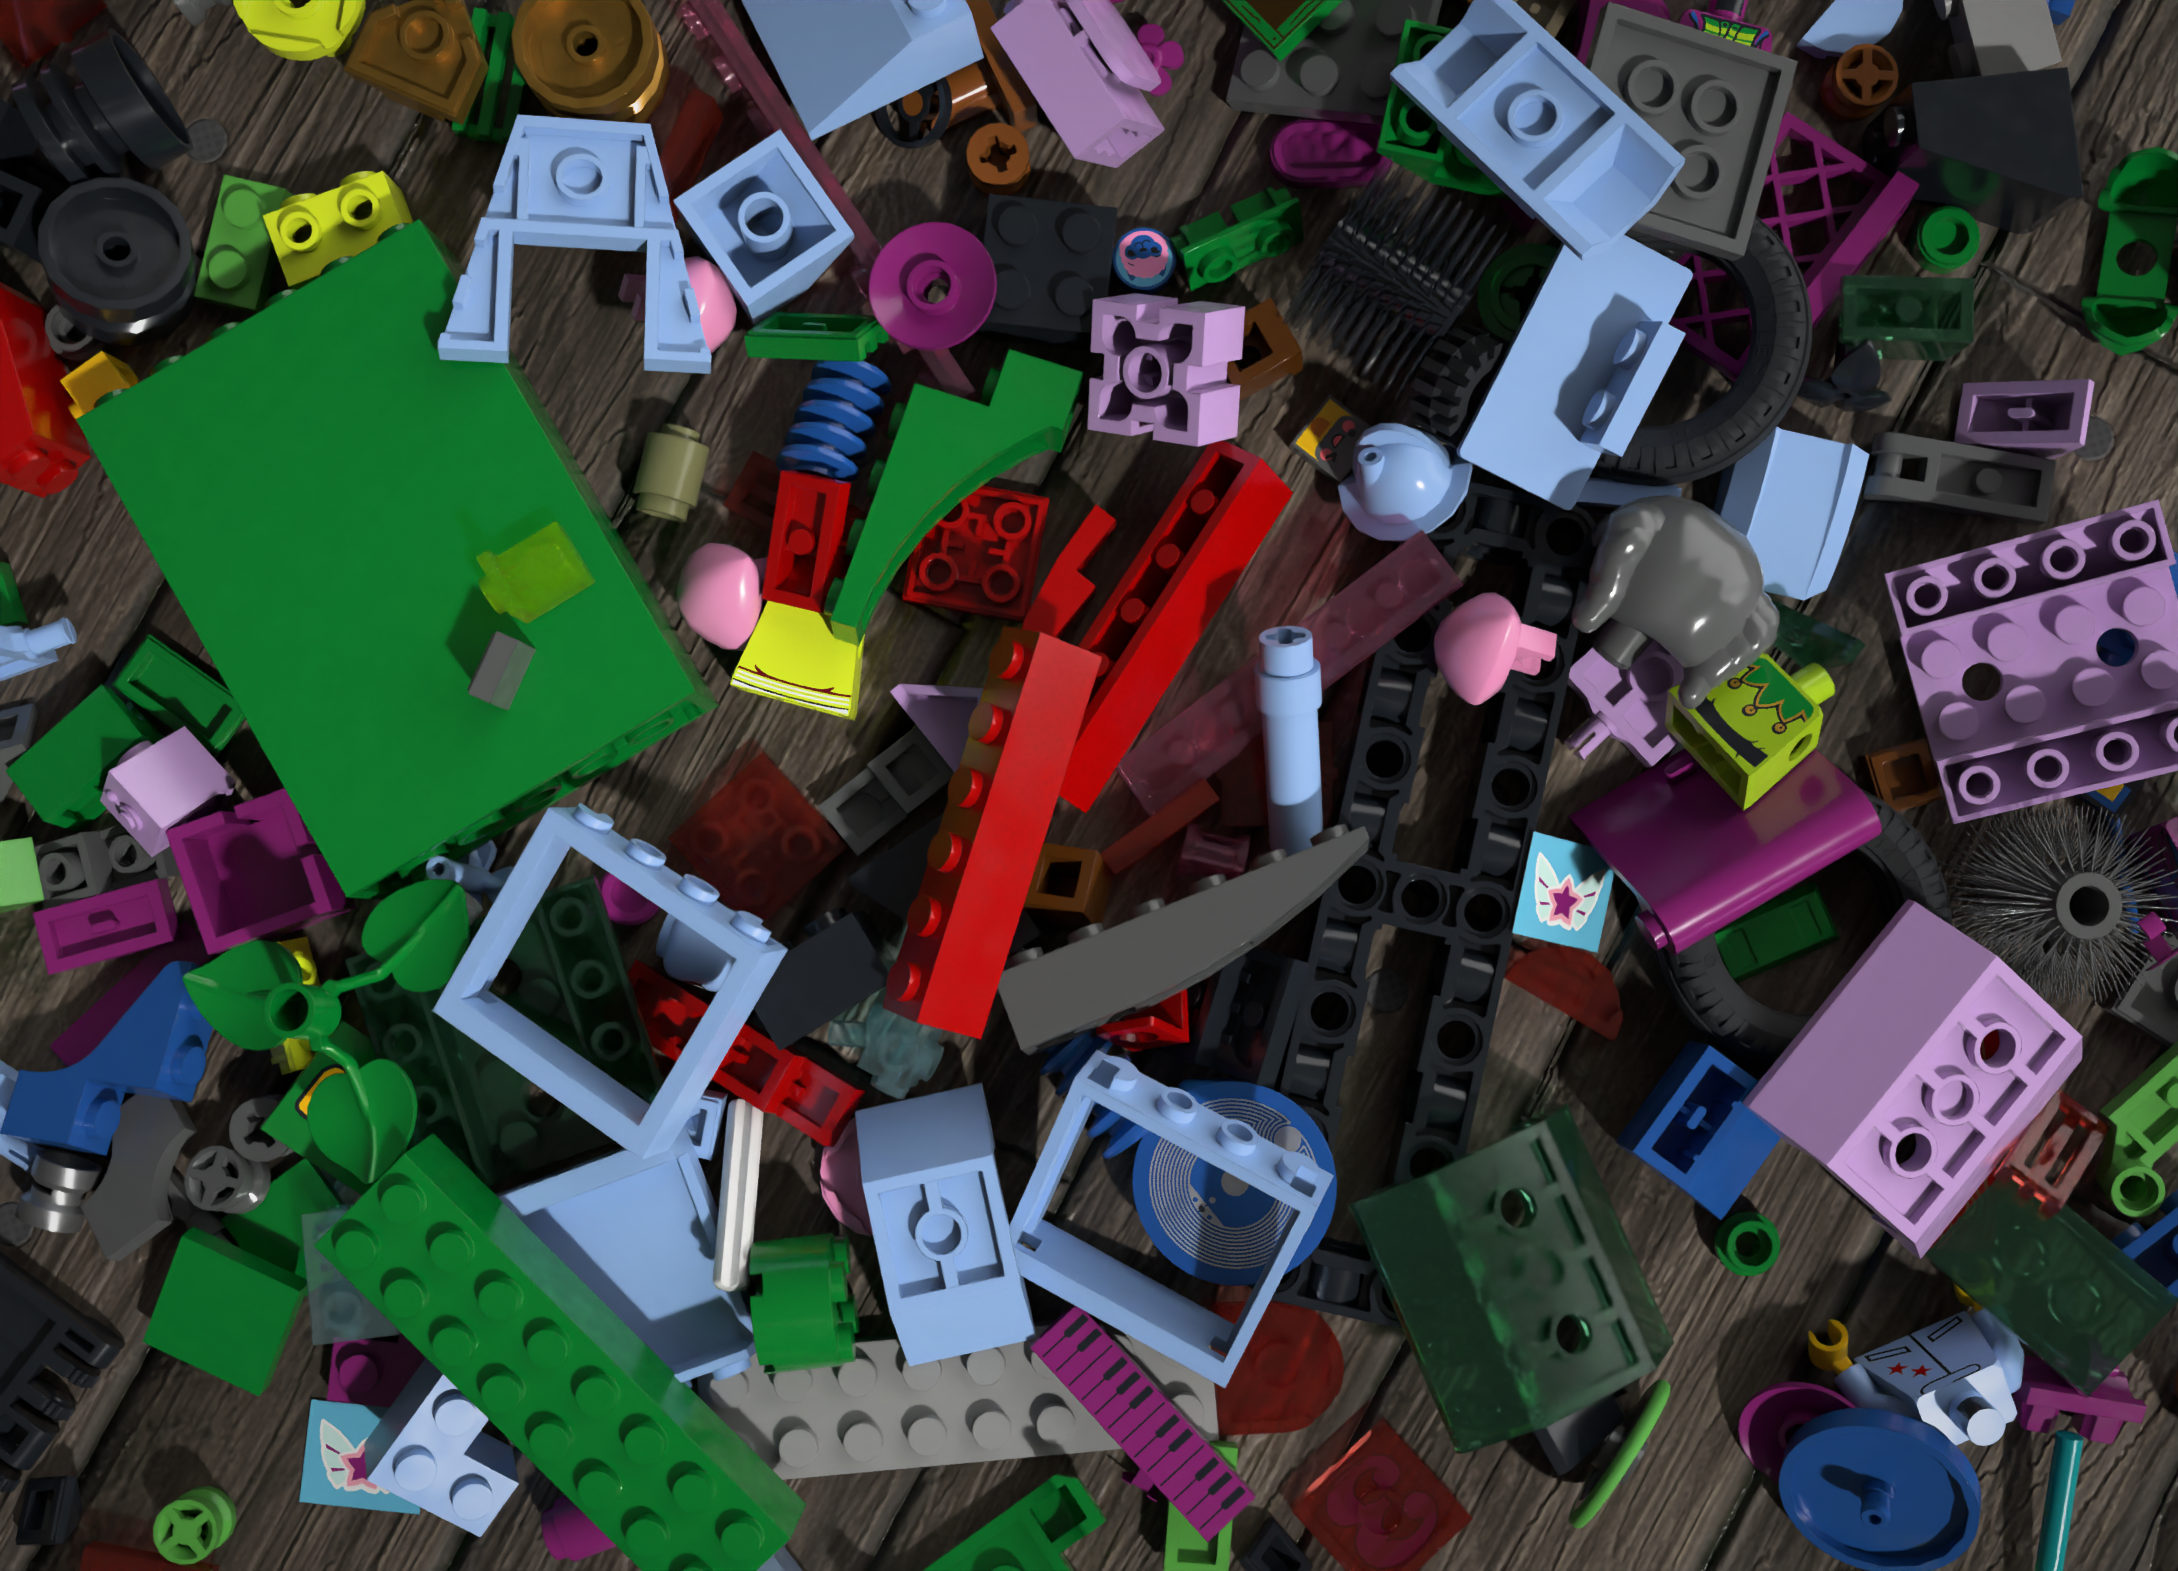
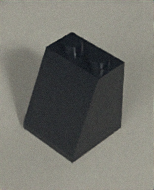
M2068 67L1911 83L1867 125L1863 136L1862 154L1864 161L1890 178H1893L1897 171H1900L1920 184L1912 200L1936 208L1943 206L1958 207L1968 212L1976 221L2015 234L2031 233L2084 196Z

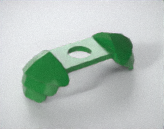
M2161 147L2142 149L2126 155L2112 169L2106 186L2101 190L2098 197V208L2109 212L2096 297H2083L2081 305L2089 331L2103 347L2119 356L2140 351L2161 339L2170 330L2172 323L2178 315V305L2164 303L2178 220V154ZM2132 242H2142L2149 245L2156 255V264L2153 269L2140 276L2124 273L2116 261L2117 253L2124 245Z

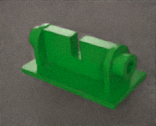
M1270 186L1265 188L1264 191L1230 206L1231 214L1237 224L1229 228L1219 211L1179 227V234L1169 240L1174 247L1177 260L1184 263L1190 291H1194L1209 283L1221 282L1240 269L1267 257L1279 256L1292 246L1303 242L1304 233L1298 198L1291 199L1285 187L1275 191Z

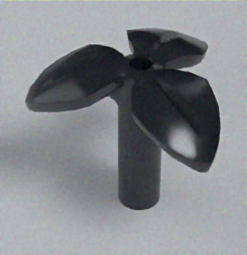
M1848 304L1839 309L1832 374L1824 381L1804 376L1797 397L1820 408L1827 407L1835 401L1841 400L1844 412L1868 411L1892 401L1889 392L1869 390L1879 382L1881 364L1873 341L1870 339L1863 341L1865 309L1862 306Z

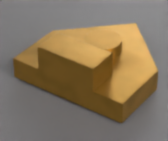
M412 0L397 7L394 3L369 12L343 70L351 78L379 89L392 101L441 122H444L445 118L463 125L489 67L464 0Z

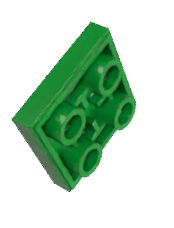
M193 1226L181 1236L143 1342L259 1397L271 1383L310 1281Z

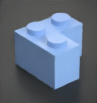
M427 1358L424 1359L364 1443L368 1481L478 1537L483 1535L519 1484L512 1447L481 1431L489 1419Z

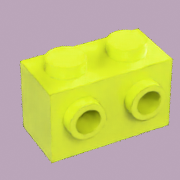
M361 171L351 174L340 181V187L319 195L304 193L289 197L280 204L281 209L262 215L287 284L291 289L297 290L320 277L322 269L330 262L344 256H356L377 244L378 237L388 228L400 223L411 224L414 222L402 190L384 171L378 173Z

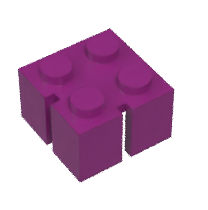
M285 788L233 806L235 812L219 811L165 831L207 954L225 953L232 948L254 940L269 941L357 909L354 899L348 898L344 894ZM252 820H261L255 823L252 822Z

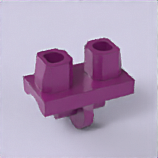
M2083 1333L2074 1334L2070 1338L2066 1350L2050 1348L2047 1359L2024 1355L2021 1387L2014 1392L2013 1396L2017 1410L2016 1419L2025 1430L2048 1434L2049 1431L2054 1430L2059 1411L2074 1412L2071 1423L2079 1435L2090 1441L2107 1444L2114 1442L2123 1421L2142 1424L2147 1405L2143 1400L2135 1399L2132 1396L2127 1376L2123 1371H2119L2118 1359L2102 1356L2098 1339L2094 1335Z

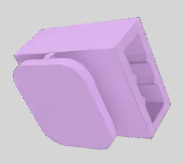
M1010 0L1003 10L1005 16L990 29L1074 159L1117 168L1165 131V128L1139 90L1140 88L1151 92L1161 84L1160 76L1125 20L1110 0Z

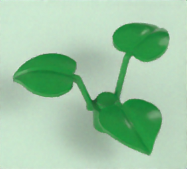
M447 879L420 881L397 890L374 908L365 922L361 936L362 946L367 954L382 963L372 971L338 981L327 980L322 986L303 984L302 969L298 960L289 949L273 941L254 940L226 951L213 961L186 973L182 977L192 1001L202 1016L219 1034L234 1045L250 1050H268L281 1045L287 1038L309 1040L313 1051L323 1052L343 1066L346 1074L337 1073L330 1075L322 1080L314 1090L307 1107V1122L311 1136L319 1150L331 1161L353 1173L365 1184L377 1182L404 1154L416 1123L417 1098L412 1081L396 1062L389 1059H376L359 1069L358 1063L353 1056L330 1042L328 1036L335 1031L341 1019V1005L338 996L342 992L382 981L391 973L402 988L412 992H428L440 989L448 984L470 946V926L466 895L463 887L456 881Z

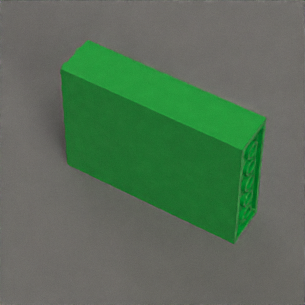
M420 219L411 224L400 223L388 228L378 237L377 244L356 256H344L330 262L322 269L320 277L298 290L289 289L275 294L266 301L264 310L241 323L233 322L217 328L208 336L206 344L185 356L177 355L159 362L152 368L151 376L129 389H117L104 394L96 400L93 410L76 419L336 880L348 898L384 900L399 889L423 881L427 875L426 865L430 859L436 856H443L455 861L460 860L719 706L511 348L509 347V363L440 360L438 340L440 334L446 330L453 310L452 300L461 274L465 275L466 271L458 258ZM496 631L536 649L509 710L468 694L469 690H467L490 638Z

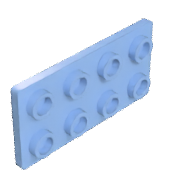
M1622 235L1605 252L1584 260L1578 258L1562 242L1457 448V455L1561 509L1571 510L1601 453L1619 457L1623 456L1686 333L1668 323L1693 277L1692 271L1626 235Z

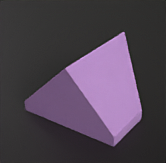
M917 684L897 685L890 693L955 773L959 767L969 736L968 725L971 714L979 705L984 688Z

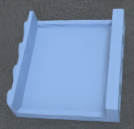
M686 1124L668 1151L641 1160L624 1147L495 1194L675 1373L674 1376L681 1383L684 1382L689 1388H692L691 1379L712 1372L714 1380L719 1381L739 1374L752 1366L749 1358L755 1354L756 1348L752 1328L750 1295L748 1290L736 1292L716 1289L714 1285L713 1269L719 1212Z

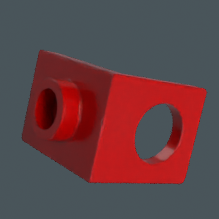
M1187 989L1148 1009L1125 1017V1021L1103 1024L1097 1027L1096 1036L1130 1051L1189 1042Z

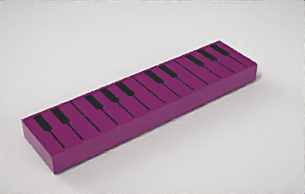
M1072 1305L1031 1343L1030 1348L1207 1542L1256 1498L1254 1491L1093 1315Z

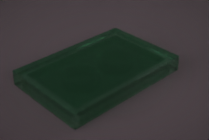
M2015 1161L2002 1172L1924 1256L2085 1398L2089 1397L2178 1302V1298Z

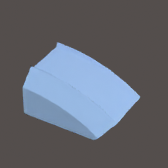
M1776 427L1750 453L1722 470L1714 512L1742 532L1749 540L1762 566L1765 592L1806 600L1827 590L1855 512L1869 458L1868 453L1854 444H1844Z

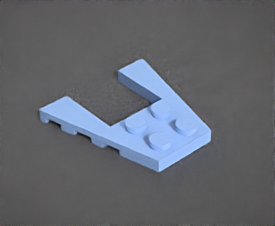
M517 115L493 183V195L485 217H481L474 237L475 247L465 275L461 274L452 300L453 310L446 330L440 334L438 340L440 360L509 363L514 244L647 252L644 370L711 374V353L705 341L694 288H691L679 231L676 230L672 216L669 193L651 125L645 123Z

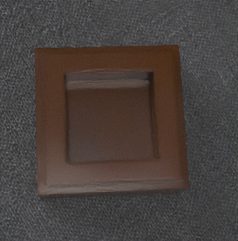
M1926 738L1916 739L1858 756L1868 792L1890 805L1897 812L1944 799Z

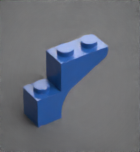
M173 961L167 964L100 1044L78 1063L64 1069L49 1072L19 1070L0 1134L38 1145L107 1156L112 1135L119 1126L120 1106L122 1105L125 1093L192 1102L197 1082L205 1071V1054L213 1027L206 1021L192 1001L182 977L201 966L185 961Z

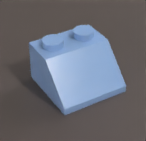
M781 129L673 200L683 225L708 261L720 269L731 288L733 296L754 326L806 292L855 238L853 231Z

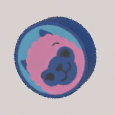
M1152 228L1133 229L1124 234L1114 248L1112 262L1114 276L1118 283L1130 293L1155 294L1165 288L1174 274L1176 255L1172 243L1163 233Z

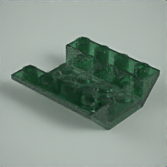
M596 875L545 891L507 957L513 960L521 970L522 979L520 986L510 995L500 993L492 984L488 991L651 1105L664 1084V1080ZM487 915L477 918L470 926V944ZM367 952L345 959L350 977L372 971L382 964L369 956ZM391 973L382 981L355 989L377 1059H389L396 1062L407 1073L416 1092L417 1118L407 1151L434 1133L489 1187L503 1179L609 1143H617L562 1103L553 1115H544L537 1112L530 1102V1090L534 1085L533 1082L432 1011L447 984L437 990L412 992L402 988Z
M1567 1103L1556 1106L1510 1128L1511 1134L1426 1174L1403 1178L1349 1204L1457 1454H1465L1548 1427L1656 1370L1674 1344ZM1509 1190L1515 1192L1521 1198L1525 1208L1524 1219L1517 1228L1508 1224L1501 1213V1200ZM1565 1315L1571 1317L1576 1322L1580 1332L1579 1344L1572 1353H1568L1561 1348L1556 1336L1557 1326Z

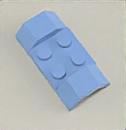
M1473 0L1460 24L1423 59L1399 64L1390 73V80L1437 123L1438 130L1527 215L1532 219L1536 217L1581 260L1608 250L1656 205L1685 163V158L1513 0Z

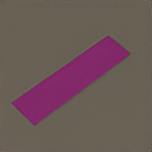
M186 921L179 926L183 940L156 947L49 1046L67 1067L83 1060L100 1044L167 964L173 961H185L202 966L213 955L207 954L203 939Z

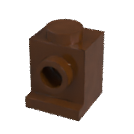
M1272 298L1245 312L1242 355L1253 353L1261 360L1246 369L1239 367L1237 364L1238 360L1230 361L1227 364L1226 383L1240 385L1239 402L1291 373L1293 376L1303 370L1302 350L1286 322L1282 324L1284 319Z

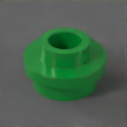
M1738 1211L1728 1215L1718 1225L1714 1235V1249L1717 1258L1728 1270L1741 1276H1756L1771 1268L1777 1260L1780 1251V1238L1777 1229L1766 1217L1753 1211ZM1743 1232H1752L1755 1239L1753 1248L1747 1253H1739L1735 1245L1737 1237Z

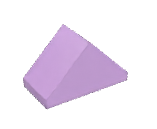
M2090 379L1963 383L1954 443L2052 460L2085 446L2094 382Z

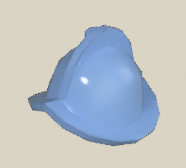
M1380 423L1366 429L1357 440L1352 463L1353 473L1338 485L1344 515L1359 532L1379 541H1407L1430 533L1453 516L1467 495L1473 464L1459 457L1456 452L1457 449L1446 444L1442 445L1435 436L1422 429L1398 423Z

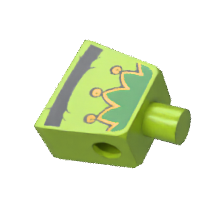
M1762 653L1753 664L1743 669L1733 678L1724 681L1720 686L1715 687L1705 697L1701 705L1695 709H1687L1681 705L1677 693L1680 684L1668 690L1665 727L1744 811L1815 749L1818 744L1823 720V713L1818 705L1834 695L1835 687L1830 675L1817 663H1810L1789 676L1768 654Z

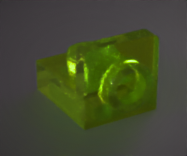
M557 521L498 556L487 550L476 557L486 574L478 580V583L491 606L498 614L501 615L508 611L510 615L527 624L596 582L565 529Z

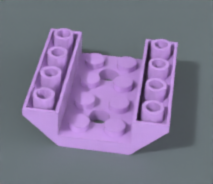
M2159 499L1884 574L1899 640L1927 742L1953 824L2178 771V598L2169 566L2177 563ZM2113 628L2126 631L2131 635L2135 644L2132 658L2126 664L2118 667L2105 664L2098 657L2096 651L2099 637L2105 631ZM1977 663L1991 665L1998 671L2001 678L1999 691L1992 698L1984 701L1974 700L1969 697L1962 686V678L1965 671Z
M1908 899L1753 1088L1742 1104L1785 1142L1808 1154L1875 1212L1871 1217L1909 1252L1921 1259L2081 1062L2082 1036L1997 955L1917 902ZM1997 1029L2000 1041L1998 1050L1991 1058L1983 1061L1980 1054L1981 1042L1989 1032ZM1914 1133L1917 1143L1915 1152L1906 1162L1897 1164L1895 1153L1898 1143L1906 1135Z

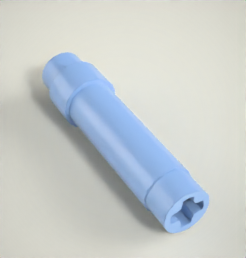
M1279 626L1265 630L1259 635L1260 661L1254 666L1256 707L1262 713L1269 845L1271 852L1285 849L1287 855L1291 856L1311 848L1310 838L1323 831L1318 708L1322 704L1320 662L1313 658L1311 631L1298 626Z

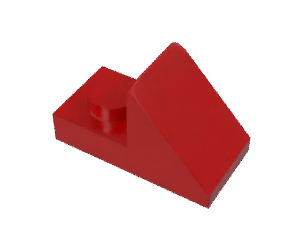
M781 470L761 599L818 613L824 612L827 595L834 578L844 579L853 558L845 554L847 541L842 540L851 483L795 470Z

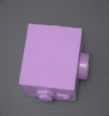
M184 726L155 744H152L150 741H143L128 750L120 758L117 766L108 771L100 801L144 850L153 857L170 846L166 830L219 811H226L236 781Z

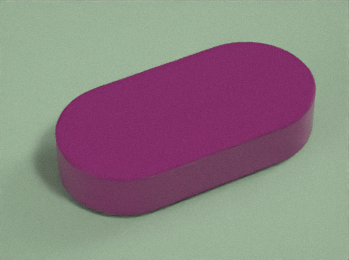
M1297 120L1287 123L1273 137L1268 158L1270 169L1277 180L1288 187L1296 189L1364 187L1365 182H1367L1365 186L1367 187L1377 168L1379 169L1373 180L1385 160L1387 159L1384 167L1389 159L1376 152L1381 125L1338 120Z

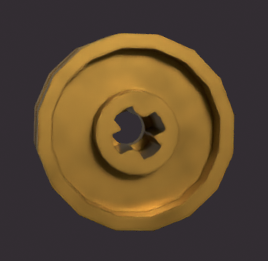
M525 0L521 4L511 34L515 63L527 84L551 117L645 123L663 101L670 72L667 49L641 0Z

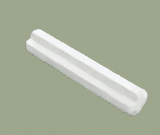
M743 1099L732 1100L728 1105L713 1269V1282L716 1289L733 1292L747 1290L750 1285L749 1261L754 1237L764 1112Z

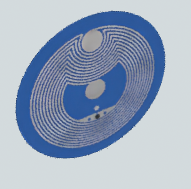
M1225 1081L1202 1085L1187 1091L1199 1104L1227 1119H1235L1248 1124L1259 1136L1287 1151L1299 1152L1308 1156L1319 1168L1334 1175L1284 1274L1288 1273L1300 1265L1318 1246L1328 1229L1335 1208L1337 1193L1336 1170L1331 1151L1322 1132L1312 1118L1295 1102L1283 1094L1264 1086L1248 1082ZM1151 1131L1144 1135L1139 1143L1133 1166V1196L1140 1221L1154 1245L1174 1265L1199 1279L1231 1286L1256 1284L1294 1208Z

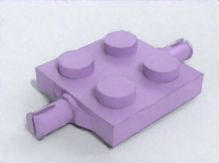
M1653 640L1630 667L1631 670H1622L1614 667L1594 650L1593 645L1571 664L1567 684L1584 701L1587 711L1591 716L1570 738L1564 741L1568 749L1572 750L1578 747L1590 735L1573 752L1580 760L1584 761L1600 743L1610 736L1622 742L1648 768L1653 767L1679 742L1665 727L1668 690L1681 684L1684 678V668L1656 640Z

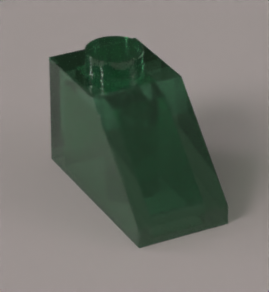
M1844 275L1840 278L1839 342L1855 348L1861 342L1870 339L1873 341L1880 359L1946 361L1974 342V278Z

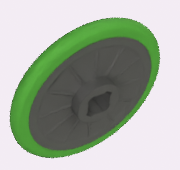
M1655 1381L1638 1400L1622 1425L1620 1424L1598 1447L1590 1462L1594 1465V1468L1580 1490L1569 1514V1522L1574 1528L1584 1527L1602 1507L1617 1484L1623 1485L1639 1464L1649 1445L1646 1439L1656 1424L1669 1397L1670 1385L1667 1381Z

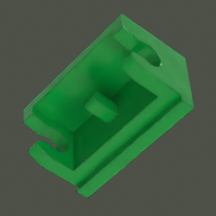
M101 684L5 771L44 822L81 833L107 809L100 799L108 771L115 768L120 758L135 745L143 741H150L152 744H155L165 737L135 702L130 700L124 704L111 688Z

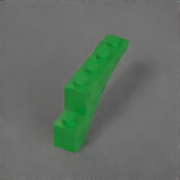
M1009 349L1002 370L991 368L983 389L981 404L916 383L914 384L908 404L898 402L894 408L887 433V438L894 441L888 460L885 462L878 459L872 469L866 495L873 498V502L867 519L856 518L852 525L845 551L846 555L853 557L845 579L835 577L827 595L824 614L832 616L830 621L835 639L857 646L860 645L878 602L900 566L924 536L958 503L992 478L1034 455L1048 449L1062 452L1080 399L1083 372Z

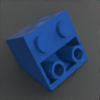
M1688 1040L1615 1143L1713 1216L1722 1220L1778 1143L1780 1137L1742 1104L1759 1081L1710 1045Z

